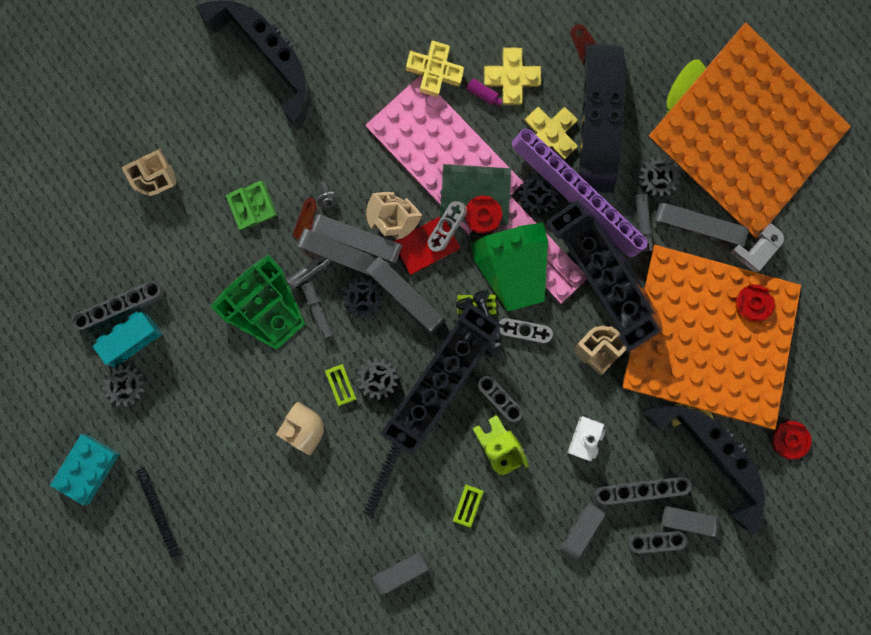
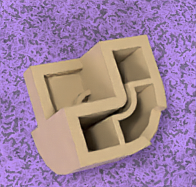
M161 149L121 167L133 189L145 195L158 194L173 187L177 182L172 166L166 161Z
M394 192L373 193L366 209V217L371 229L379 228L384 236L393 235L396 240L410 234L422 217V214L407 198L403 200L394 196Z
M598 326L590 330L575 346L574 350L584 364L587 362L596 372L602 375L622 355L626 348L618 337L621 334L618 330L611 326Z
M297 402L286 416L276 435L302 452L312 455L322 439L324 424L316 412Z

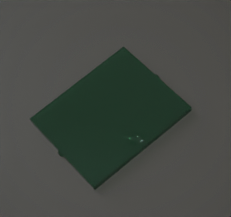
M443 164L442 190L440 191V219L452 202H462L467 206L473 198L484 195L492 197L501 206L503 214L499 225H508L512 168ZM460 206L454 207L455 214L461 213L459 210ZM455 214L448 216V218H452L455 222L457 221V219H454Z

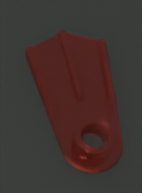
M578 24L572 28L571 37L581 62L585 66L583 62L584 43H597L584 25ZM581 30L583 35L577 36L576 31Z
M308 198L301 209L292 234L298 240L304 228L308 230L312 228L313 215L317 206L314 198Z

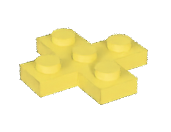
M432 41L428 56L410 51L405 70L423 76L419 92L438 97L442 82L459 87L464 67L446 62L450 48L449 45Z
M503 48V66H485L484 85L503 86V105H522V86H541V66H522V48Z
M539 107L525 119V122L537 133L536 135L563 160L578 147L566 134L578 119L566 107L552 120Z

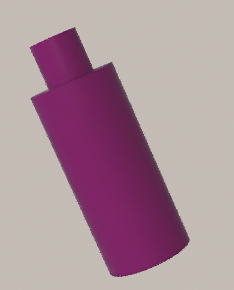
M474 78L467 86L466 90L491 106L496 104L500 107L503 102L498 97L499 94Z

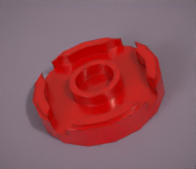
M478 196L467 204V213L464 218L467 226L472 231L479 234H487L498 228L503 213L499 203L492 197Z
M751 284L744 287L738 293L735 300L736 309L745 320L759 323L772 315L775 308L774 297L771 296L767 288Z
M797 421L781 423L775 428L772 435L774 450L786 459H799L809 452L812 444L810 432H808L803 424Z

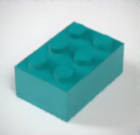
M135 312L128 317L129 321L116 325L112 329V333L107 336L103 335L96 340L97 343L93 345V348L105 365L116 368L162 335V332L149 315L143 312Z
M81 434L50 486L78 503L88 505L120 454L88 434Z

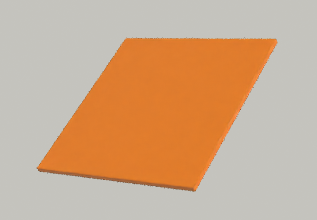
M744 23L648 137L741 226L747 227L749 233L757 239L760 233L772 222L851 126L747 23Z
M654 245L644 289L659 315L663 331L630 352L622 388L775 430L801 285ZM751 284L767 288L775 300V308L772 315L759 323L745 320L736 309L735 300L738 293L744 287Z

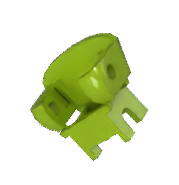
M695 59L689 62L676 78L666 101L668 112L706 69L700 60Z
M497 415L488 420L492 427V431L489 434L484 433L479 425L473 428L479 443L488 459L491 460L493 470L499 476L505 475L522 465L525 469L529 467L520 444L511 431L507 432ZM503 460L508 462L506 466L501 465Z

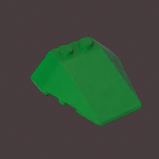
M544 223L522 225L485 236L470 243L475 263L508 312L545 302L548 238Z
M270 255L249 267L224 289L210 306L223 321L230 323L276 350L305 325L284 273Z

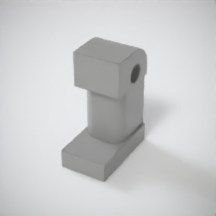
M771 223L760 233L758 242L749 252L741 245H737L730 252L753 272H759L784 242L782 232Z

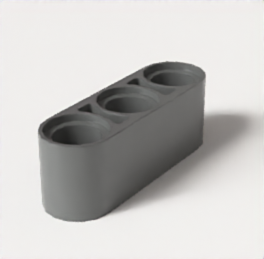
M485 376L481 378L478 382L479 391L509 422L519 421L523 414L519 405L492 377ZM489 380L492 383L491 390H484L481 386L482 381ZM497 394H502L505 397L503 405H498L495 402ZM509 409H517L518 417L516 419H511L508 416Z
M588 502L561 544L559 551L577 561L604 518L605 512Z
M664 506L661 525L717 537L720 517Z
M678 531L634 534L627 540L628 548L635 553L680 550L687 543L686 536ZM675 535L680 537L678 545L672 544V538ZM655 537L661 539V544L658 547H654L652 544V540ZM639 538L642 545L640 548L634 549L633 541Z
M421 551L372 576L371 580L379 596L430 568Z

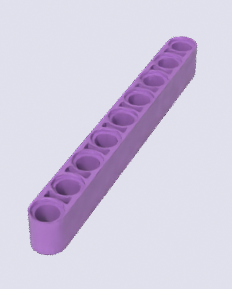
M530 129L520 131L512 141L513 149L570 203L577 199L580 200L604 227L618 248L627 256L635 257L647 247L646 238Z

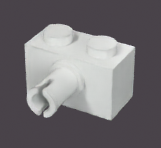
M583 416L580 417L567 453L587 461H592V458L595 459L599 451L597 447L598 441H602L605 434L604 424Z

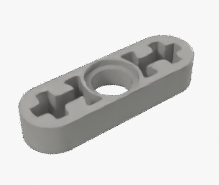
M455 201L448 206L428 239V246L432 251H442L446 248L467 213V207L464 203ZM460 206L459 210L461 213L455 214L454 207ZM455 214L454 219H457V221L455 222V220L448 218V216ZM446 221L452 224V229L449 232L443 230V224ZM441 237L439 241L441 243V246L435 247L436 243L434 242V239H439Z
M504 318L499 322L501 325L508 322L510 327H515L514 323L518 324L516 328L517 335L513 334L514 330L504 332V329L500 328L502 336L538 343H547L553 336L551 328L545 325ZM521 326H528L530 328L528 336L520 334L519 329ZM533 327H537L536 332H542L545 329L549 337H545L542 340L540 335H535V338H531L534 333Z

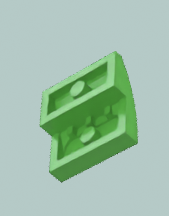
M262 180L226 195L239 230L249 228L277 216L271 197Z

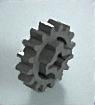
M658 156L656 161L650 158L649 163L645 162L643 164L644 168H641L639 171L643 174L638 178V180L643 181L640 187L647 188L645 193L651 191V197L658 194V197L661 198L663 193L669 196L670 191L674 192L676 190L675 186L680 184L676 180L681 177V174L676 173L679 167H673L674 161L668 163V157L661 160V157ZM659 174L663 176L660 180L656 178ZM647 175L650 176V179H651V182H650V183H649V181H648ZM656 186H662L663 189H658V188H655V187H656Z
M375 358L374 363L367 360V366L361 365L364 370L363 372H357L361 378L356 380L362 383L358 388L365 389L364 395L370 393V399L377 395L378 400H380L381 395H384L386 398L388 397V391L394 393L392 386L398 385L394 382V379H398V376L393 375L396 372V368L390 369L391 362L386 365L385 359L378 362V359ZM375 366H381L387 370L383 372L378 371ZM369 370L371 373L370 377L365 381V375ZM375 374H378V376H383V378L380 379V384H378L377 382H372V380L375 378ZM390 377V384L386 388L384 385L385 381ZM369 387H378L380 392L372 391Z
M119 365V370L113 367L112 374L106 373L109 378L102 381L107 384L102 390L108 392L104 396L106 398L111 397L110 403L116 402V406L120 407L123 403L125 407H129V402L136 404V398L142 399L140 392H145V389L141 387L146 382L140 380L143 378V374L137 375L138 369L132 370V366L129 365L125 369L124 365ZM122 373H128L122 378L118 377ZM122 382L126 383V384H125V386L127 387L126 389H122V388H123V386L121 385ZM124 394L130 395V397L126 399H121V397H123Z

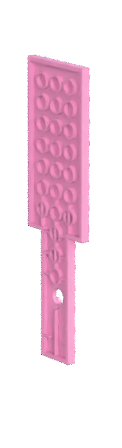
M421 75L365 125L445 211L452 202H462L467 206L473 198L484 195L490 196L497 201L503 213L501 223L492 232L493 234L522 225L536 224L511 197L520 185L523 184V181L440 95L435 97L419 92L423 78ZM460 206L454 207L455 214L461 213L459 210ZM463 218L459 226L469 235L472 230L467 226L465 218ZM547 235L546 290L561 304L587 280V277Z

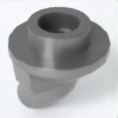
M326 180L320 182L319 185L323 194L318 198L319 204L326 208L334 206L337 203L335 193L329 191Z

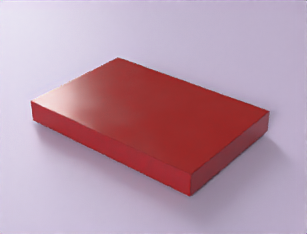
M443 215L413 230L407 236L394 240V242L402 245L399 255L410 275L461 249L454 235L444 250L432 251L429 248L428 239ZM444 222L443 224V230L445 232H449L451 230L447 222ZM441 237L439 239H434V242L436 243L435 247L441 246V243L439 242Z

